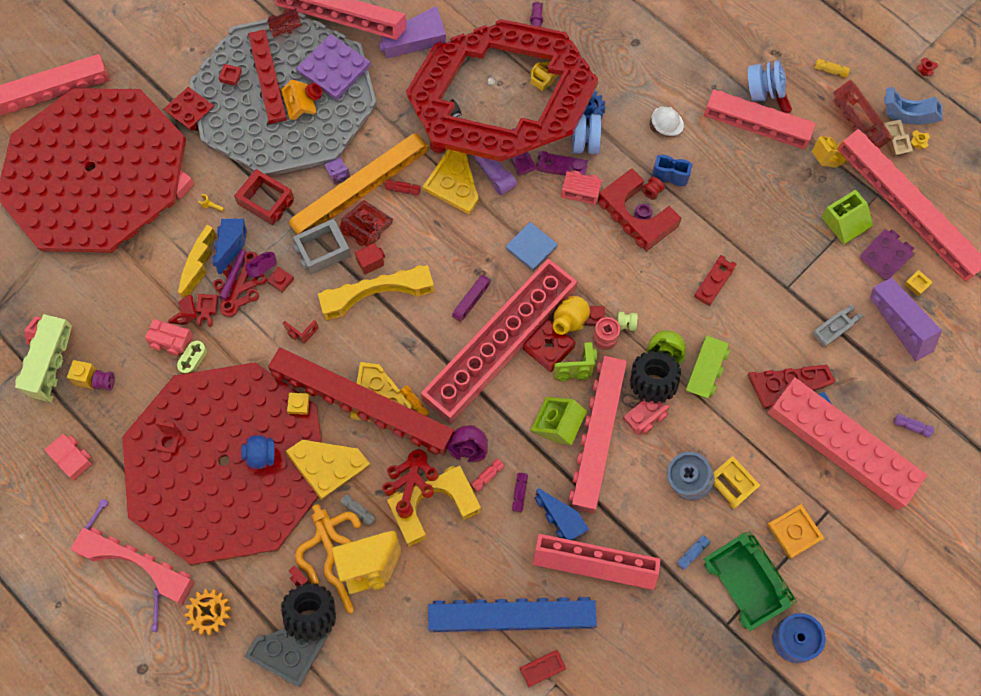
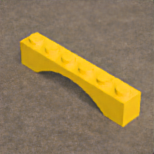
M418 265L410 270H399L395 274L380 275L372 280L364 279L359 281V283L345 284L333 290L326 289L318 293L325 321L344 316L352 306L370 295L381 292H402L419 297L434 293V284L428 265Z

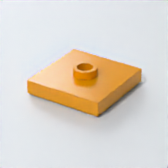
M802 504L767 524L789 560L824 539Z

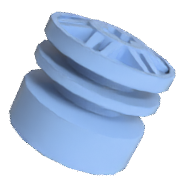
M780 60L774 62V68L772 62H768L766 71H764L761 63L749 65L748 83L753 102L766 101L767 92L770 93L772 99H776V93H778L779 98L785 97L786 75Z

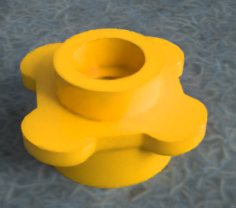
M917 130L913 131V138L910 141L911 145L916 149L927 148L930 135L928 133H920Z

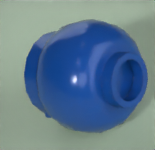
M262 435L250 436L246 440V444L241 445V460H245L246 465L252 469H262L267 465H273L274 440L271 437L267 439Z

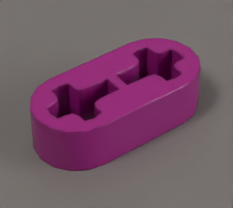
M262 253L247 263L245 267L248 276H260L277 264L275 253Z

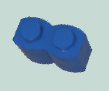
M657 155L652 176L660 179L662 182L669 181L677 186H686L693 164L684 159L675 160L667 155Z

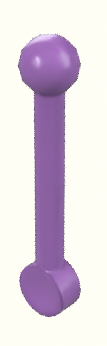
M105 499L100 500V506L86 525V529L89 530L101 510L108 506V501Z
M158 588L153 590L155 601L152 632H158V606L161 594Z

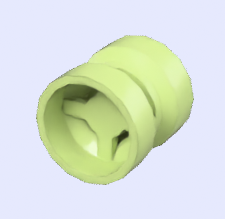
M618 311L617 322L620 325V331L628 329L629 331L636 332L638 314L632 312L625 314V312Z

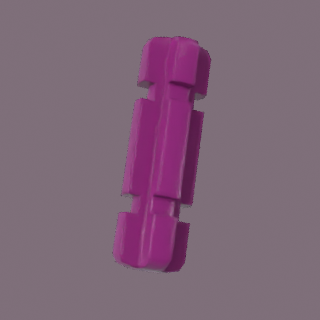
M525 473L517 474L513 498L515 501H513L512 511L515 512L523 511L524 503L522 502H524L525 483H527L528 475Z

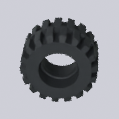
M652 350L648 351V354L642 353L641 357L638 356L632 365L630 387L633 389V393L635 395L638 394V398L641 400L644 398L646 399L645 402L649 403L650 401H654V403L661 401L663 403L666 402V399H672L673 395L677 393L680 382V364L675 362L673 356L669 357V354L666 352L663 354L661 351L653 352ZM648 375H658L662 379H654Z
M305 583V586L298 585L295 590L291 589L289 591V595L284 596V601L281 603V612L284 628L288 631V635L291 637L295 636V639L298 641L303 639L304 642H308L309 639L316 641L318 637H325L326 632H331L332 626L335 625L336 612L334 598L329 590L326 591V587H319L315 583L313 585ZM306 610H316V612L309 615L301 614Z

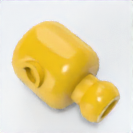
M568 296V298L562 301L554 313V331L557 334L564 335L568 332L583 329V324L590 316V307L587 301L579 296Z

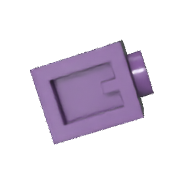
M341 157L324 164L334 185L342 183L350 177L349 169L344 165Z

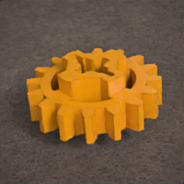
M204 589L203 595L196 592L197 598L190 597L189 600L192 604L185 606L189 612L184 614V616L190 618L186 622L187 625H193L191 630L194 632L199 630L200 635H204L205 631H207V634L212 636L213 630L219 633L221 625L227 626L224 622L225 619H231L227 612H230L232 608L226 606L229 600H222L224 594L219 593L217 595L215 589L211 591V594L207 589ZM210 599L209 602L202 603L203 600ZM221 607V615L219 616L218 609ZM197 608L198 616L195 618V611ZM202 608L209 609L214 617L208 616ZM208 622H215L210 626H206Z

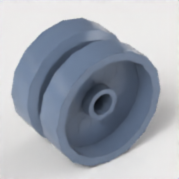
M683 452L675 456L669 463L667 470L668 481L675 493L681 498L689 501L701 500L712 491L715 482L714 472L707 459L699 453Z

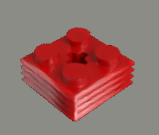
M546 319L523 344V350L549 372H552L555 363H561L574 349L576 342L567 334H557L553 329V322ZM546 343H548V344H549V343L553 344L552 347H551V346H549L548 348L546 347Z

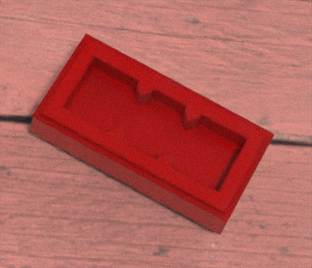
M555 650L519 669L528 688L566 670V666L558 650Z

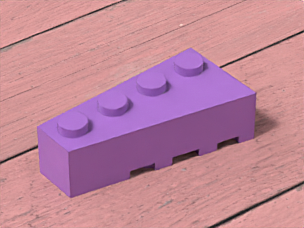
M893 278L873 287L870 297L872 303L878 308L915 362L934 352L942 330Z

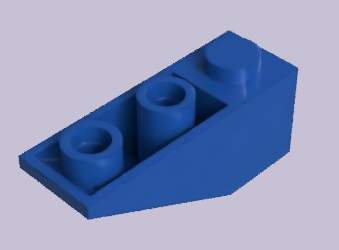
M221 219V225L217 228L219 238L218 241H215L216 255H213V266H216L218 274H222L245 245L247 229L244 219Z
M536 489V497L534 498L540 508L543 507L547 512L545 517L550 525H555L558 538L575 541L588 533L589 528L578 511L543 490Z

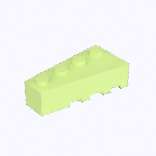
M43 314L42 319L37 324V332L30 342V350L23 360L21 373L15 381V388L30 398L50 403L53 401L54 396L50 395L52 386H57L58 379H55L56 371L62 367L63 357L61 352L67 348L72 325L67 320Z

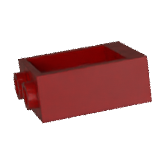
M255 169L234 195L239 206L272 226L281 219L283 212L294 201L291 189L258 169ZM263 183L282 194L269 212L250 201Z

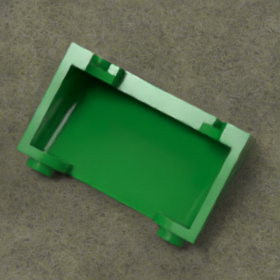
M750 531L744 532L704 558L706 570L709 574L719 576L741 611L738 618L743 628H748L749 632L797 603L788 585L757 538Z

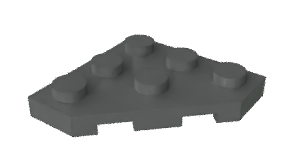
M284 628L265 636L256 637L244 657L300 688L330 633L326 632L325 637H318L316 641L309 639L308 642H304L303 639L298 641L295 639V636L291 637L288 635V631Z

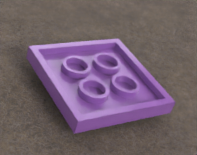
M330 34L296 68V71L311 83L318 84L322 91L337 101L371 66V61Z

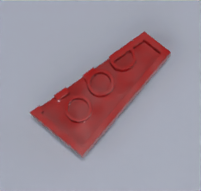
M828 365L748 373L750 382L763 409L772 406L786 385L794 377L813 391L833 385L836 382Z

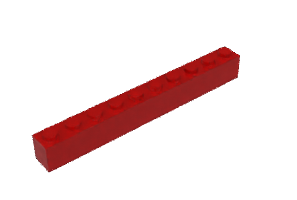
M281 347L278 348L268 365L271 376L278 380L284 379L294 388L298 389L301 387L313 397L318 395L322 397L324 402L333 405V403L337 404L344 412L358 414L357 417L366 422L370 420L375 423L376 427L382 430L387 428L392 431L393 435L399 438H408L413 445L418 447L422 445L428 448L427 450L434 455L441 454L444 456L449 447L454 429Z

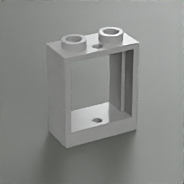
M334 219L293 237L295 241L293 248L297 255L301 254L303 259L300 262L304 270L308 269L310 274H314L351 257L350 249ZM331 232L339 249L310 261L303 244Z

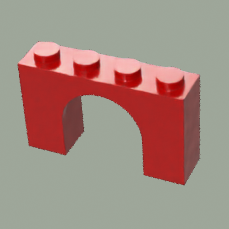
M631 168L599 193L598 203L603 210L606 209L610 213L611 218L615 222H618L623 227L624 232L627 235H631L635 239L636 244L647 252L678 228L682 218L670 206L651 219L641 220L631 216L626 210L625 202L639 192L644 183V179Z

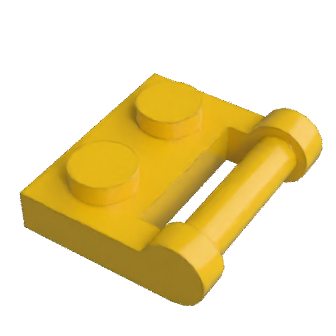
M733 456L714 472V486L730 502L733 510L761 486ZM720 475L740 494L738 498L718 479Z

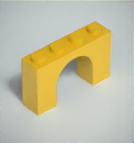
M461 466L447 468L444 470L445 473L439 475L435 481L426 479L425 483L432 485L434 493L446 494L453 500L463 521L481 513V507ZM416 484L410 501L413 507V514L409 518H400L396 512V505L402 500L403 493L396 492L387 500L408 547L427 539L416 514L417 506L423 498L422 492Z

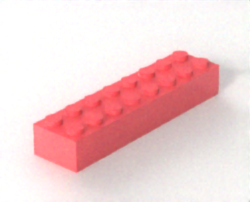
M795 377L786 385L767 411L770 416L896 510L907 506L927 477L926 473Z

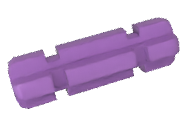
M897 414L894 420L895 425H903L904 428L916 433L921 432L926 437L932 436L934 431L933 426L928 424L925 426L924 423L909 417L907 419L902 414Z

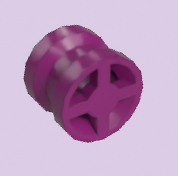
M96 370L92 379L93 388L98 390L104 388L106 391H111L115 382L114 372L108 371L103 373L101 370Z

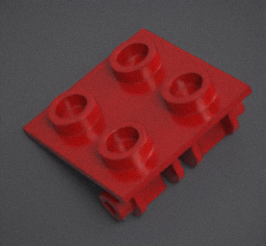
M187 87L163 110L188 129L197 131L199 129L198 121L214 105L190 87Z

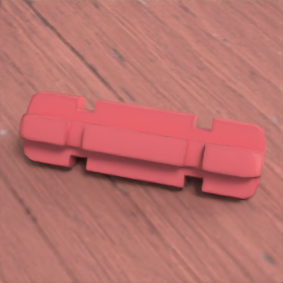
M496 459L492 466L489 465L478 476V479L476 478L471 482V487L477 492L480 491L483 485H486L496 475L497 471L500 472L504 468L503 462Z

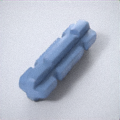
M704 535L701 536L697 543L695 542L684 556L677 561L678 566L685 570L690 565V562H693L703 549L710 544L709 539Z

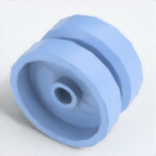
M585 114L582 115L572 135L573 154H582L585 149V143H587V152L589 154H599L601 138L600 114H591L588 125H586Z

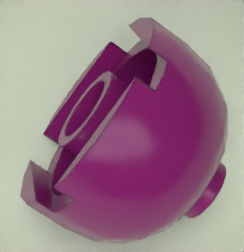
M473 425L462 426L454 431L449 442L448 451L451 456L458 460L464 457L469 458L467 462H479L486 458L488 452L487 436L482 430Z

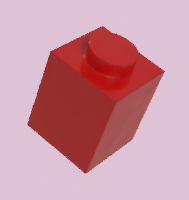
M375 243L355 252L356 260L364 275L384 266L383 258H385V254L381 247L377 248Z

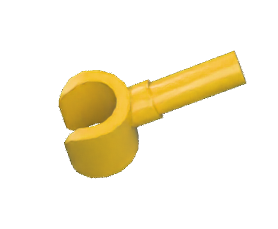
M201 194L205 200L203 202L198 200L202 208L211 207L221 212L224 211V207L211 202L206 194Z

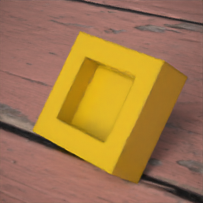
M918 270L904 285L919 297L933 282Z
M289 393L288 414L308 415L310 395L305 393Z

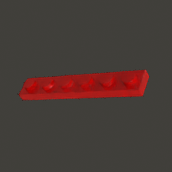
M266 30L250 32L248 35L269 124L287 121Z

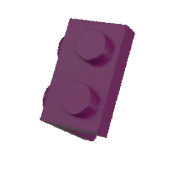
M884 229L860 256L864 262L886 280L890 279L908 259L915 255L912 252L914 247L907 241L904 244L899 241L898 238L900 236L892 229L890 231Z

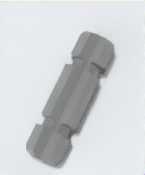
M346 494L342 498L341 503L351 512L355 513L360 520L363 519L366 525L371 526L376 520L375 516L368 513L350 495Z

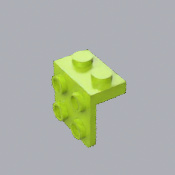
M592 342L584 343L582 361L555 363L554 379L568 381L570 378L587 380L589 377H592L597 360V350L593 349Z

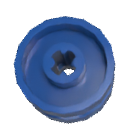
M796 613L781 620L774 628L772 635L773 646L777 654L791 663H804L819 656L826 642L825 631L820 622L813 616L805 613Z

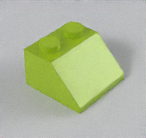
M546 397L530 431L558 444L572 445L587 410L574 399Z

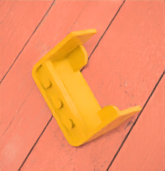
M395 531L381 533L332 548L340 582L346 581L349 595L371 588L373 590L385 588V584L389 582L402 553ZM362 576L363 578L360 582H357L354 579Z

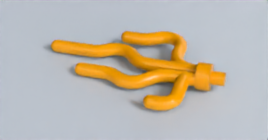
M316 504L312 507L314 514L311 516L316 526V534L297 548L295 560L298 566L308 574L311 584H319L315 570L312 565L303 559V554L322 540L327 551V559L323 569L324 576L330 584L335 586L346 612L351 614L354 611V607L343 583L340 582V579L332 574V566L335 559L332 551L334 547L330 538L343 545L351 543V539L337 534L334 526L345 520H351L354 528H360L361 522L353 512H344L330 519L326 509L322 510L320 505ZM360 576L354 579L357 582H360L363 577Z

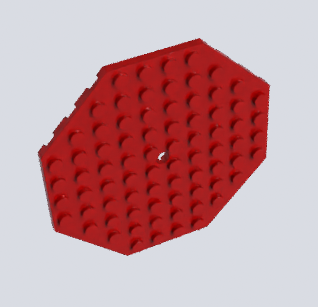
M72 88L11 133L0 178V203L40 251L112 253L118 249L117 246L124 240L128 241L139 232L138 230L146 223L150 224L160 216V212L175 204L186 138L141 89ZM94 164L95 168L92 171H88L87 169Z
M256 362L174 375L122 436L128 518L191 566L278 551L319 498L286 455V450L301 440L322 443L317 405L309 400L308 415L288 414L289 393L299 392L282 380L271 376L269 371ZM156 421L173 422L181 431L175 453L155 449L161 431L156 426ZM253 435H262L267 439L271 437L274 440V464L271 466L267 465L262 469L248 467L246 461L241 460V445L246 444V440ZM166 437L162 441L164 447H170L173 444V438ZM229 457V463L221 466L219 463L220 458Z

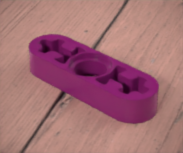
M481 275L454 310L452 314L454 319L459 322L465 319L489 287L491 279L485 275Z

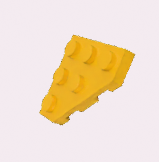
M448 149L422 187L425 192L470 215L478 203L479 197L474 185L467 154Z
M360 362L357 384L412 409V405L405 399L398 387L379 364ZM351 412V419L361 420L357 417L358 414Z
M301 440L286 450V455L321 500L370 465L358 448Z

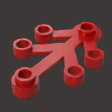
M250 251L245 254V264L237 281L235 279L231 295L226 300H222L219 309L222 315L226 317L235 316L239 307L259 299L257 290L251 288L264 285L267 281L266 276L262 274L245 283L248 277L245 266L258 256L256 252ZM230 264L227 266L229 267V270L222 272L226 276V278H228L229 273L232 269V266ZM216 279L213 282V287L220 295L225 283L221 279ZM247 291L246 296L238 299L241 293Z
M420 449L412 451L408 455V460L398 467L393 465L387 469L390 479H397L402 472L410 468L409 473L393 483L386 482L382 486L384 494L391 496L396 490L406 484L402 500L396 505V512L403 519L409 518L413 514V507L410 501L415 484L421 490L423 497L430 498L434 495L432 485L426 484L418 474L419 468L425 472L429 481H435L439 476L437 469L428 465L426 452Z

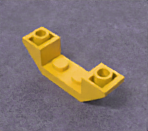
M820 136L811 151L821 166L837 168L849 162L837 150L844 140L837 145L831 137Z

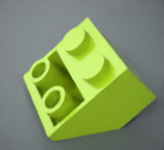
M856 189L828 206L821 216L843 245L874 226L868 203Z

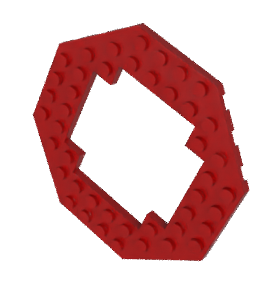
M501 19L490 27L485 25L474 29L473 33L468 35L463 33L452 37L449 42L443 44L442 42L435 43L407 88L406 95L433 146L502 162L573 135L598 85V78L592 73L590 66L581 57L579 50L570 41L566 32ZM489 47L551 60L547 67L548 73L561 76L539 120L520 118L515 130L451 116L455 109L454 102L441 99L466 56L483 59Z

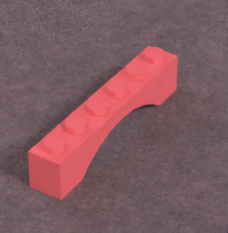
M93 527L90 530L82 528L70 550L93 562L104 559H121L136 563L150 574L161 595L181 605L184 604L195 582L190 580L191 575L181 570L179 573L172 571L173 566L163 561L160 565L154 562L156 558L144 553L141 556L136 553L138 549L128 544L126 547L119 545L120 541L112 536L106 539L101 536L103 532Z

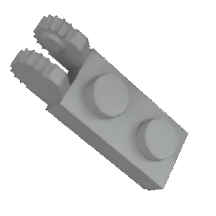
M850 305L843 311L841 310L812 332V335L824 348L853 327L863 317L859 313L851 320L848 318L847 314H850L855 308L853 305Z

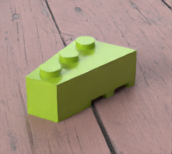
M706 336L702 342L701 350L698 353L696 363L685 389L687 392L706 399L709 398V395H714L717 385H714L716 377L720 378L724 368L721 367L723 359L727 360L731 350L728 348L729 343L710 336Z

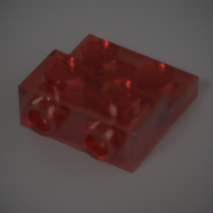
M363 200L341 218L340 229L345 236L350 235L355 238L360 246H369L380 239L381 233L392 224L393 219Z

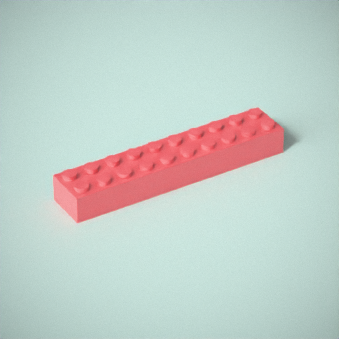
M548 258L421 392L422 401L451 425L523 348V344L546 319H550L562 301L576 291L577 280Z

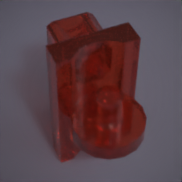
M289 8L279 16L272 15L267 20L273 37L285 32L288 35L292 34L291 30L302 26L296 9L291 10Z

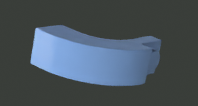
M894 87L886 89L884 103L887 107L886 115L891 119L915 125L930 124L943 120V105L937 97L912 101L901 97Z

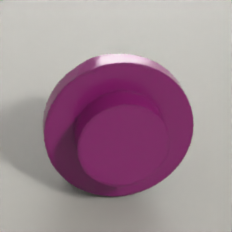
M640 204L634 211L635 217L641 220L651 219L653 214L648 204Z

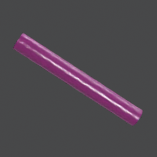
M240 249L219 298L222 300L227 299L247 252L243 249Z

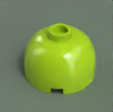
M663 330L652 336L648 343L647 352L652 350L653 352L661 351L663 354L666 352L669 354V357L673 356L675 358V362L682 364L685 360L686 344L678 333Z

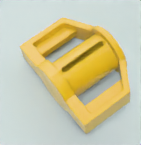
M550 61L538 62L531 70L530 83L541 91L550 87L559 76L548 73L546 68Z

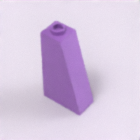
M437 6L407 20L406 30L397 40L381 36L382 41L379 42L381 52L385 53L386 59L430 49L438 42L446 43V34Z

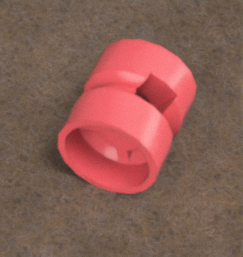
M610 317L600 319L596 323L593 335L595 345L604 350L613 348L617 343L620 333L619 323Z

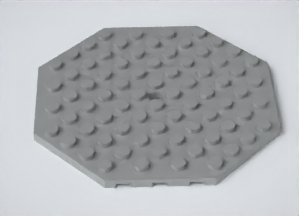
M300 12L232 26L226 38L222 39L214 48V53L210 58L207 57L202 63L199 72L189 80L191 89L214 105L198 121L202 143L252 171L258 169L269 177L324 165L339 158L377 106L368 69L337 101L323 91L319 100H313L317 111L315 115L304 112L296 120L290 119L283 95H281L287 121L269 124L248 33L266 30L280 91L291 79L312 84L298 74L296 68L330 34L364 57L361 43L353 42L336 30L332 31L326 28V25L316 20L312 21ZM224 64L241 67L242 74L237 86L219 81L218 78Z

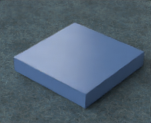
M529 222L506 245V250L530 270L534 271L558 247V244Z

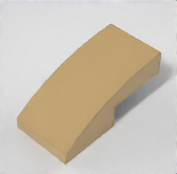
M901 120L886 122L881 125L887 143L895 156L913 151L909 135H905Z

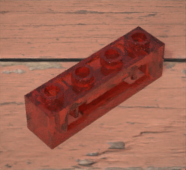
M851 79L833 92L836 97L833 100L839 108L841 106L844 108L845 112L843 114L848 121H853L855 124L853 129L855 131L859 129L862 133L866 134L868 139L879 149L894 139ZM847 101L852 105L858 102L871 122L878 126L881 131H878L874 125L868 129L855 109L848 105Z

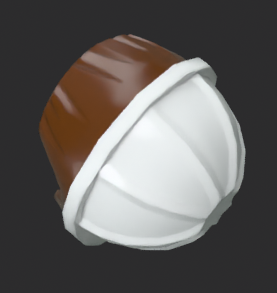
M659 107L654 110L651 116L650 128L653 132H659L667 136H676L683 131L684 122L678 112L672 107Z

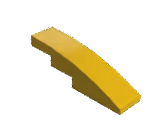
M206 225L187 258L178 289L182 299L187 295H191L207 273L204 264L212 255L209 246L217 237L214 229L209 225Z

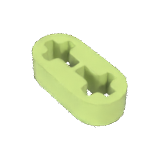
M201 341L191 342L179 359L177 368L181 374L195 372L206 356L207 349ZM194 348H196V349L200 348V349H201V352H196V353H195V352L193 351V349H194ZM190 364L191 367L184 369L183 365Z

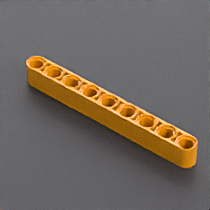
M413 133L293 216L289 221L290 227L298 235L333 219L383 184L387 179H390L428 151L429 146L417 133Z

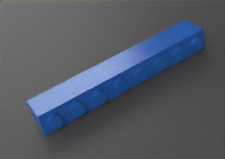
M565 597L557 598V601H549V598H538L536 602H528V599L525 598L516 599V602H507V599H496L495 603H487V600L483 599L474 600V603H466V600H454V604H445V601L437 600L433 601V604H428L429 633L595 629L597 626L595 600H590V597H579L578 601H570L569 598Z

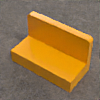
M291 79L281 89L289 118L296 120L304 112L315 115L317 111L314 101L307 96L305 91L308 84Z

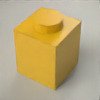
M73 360L67 379L75 386L93 389L92 379L97 369L90 363Z

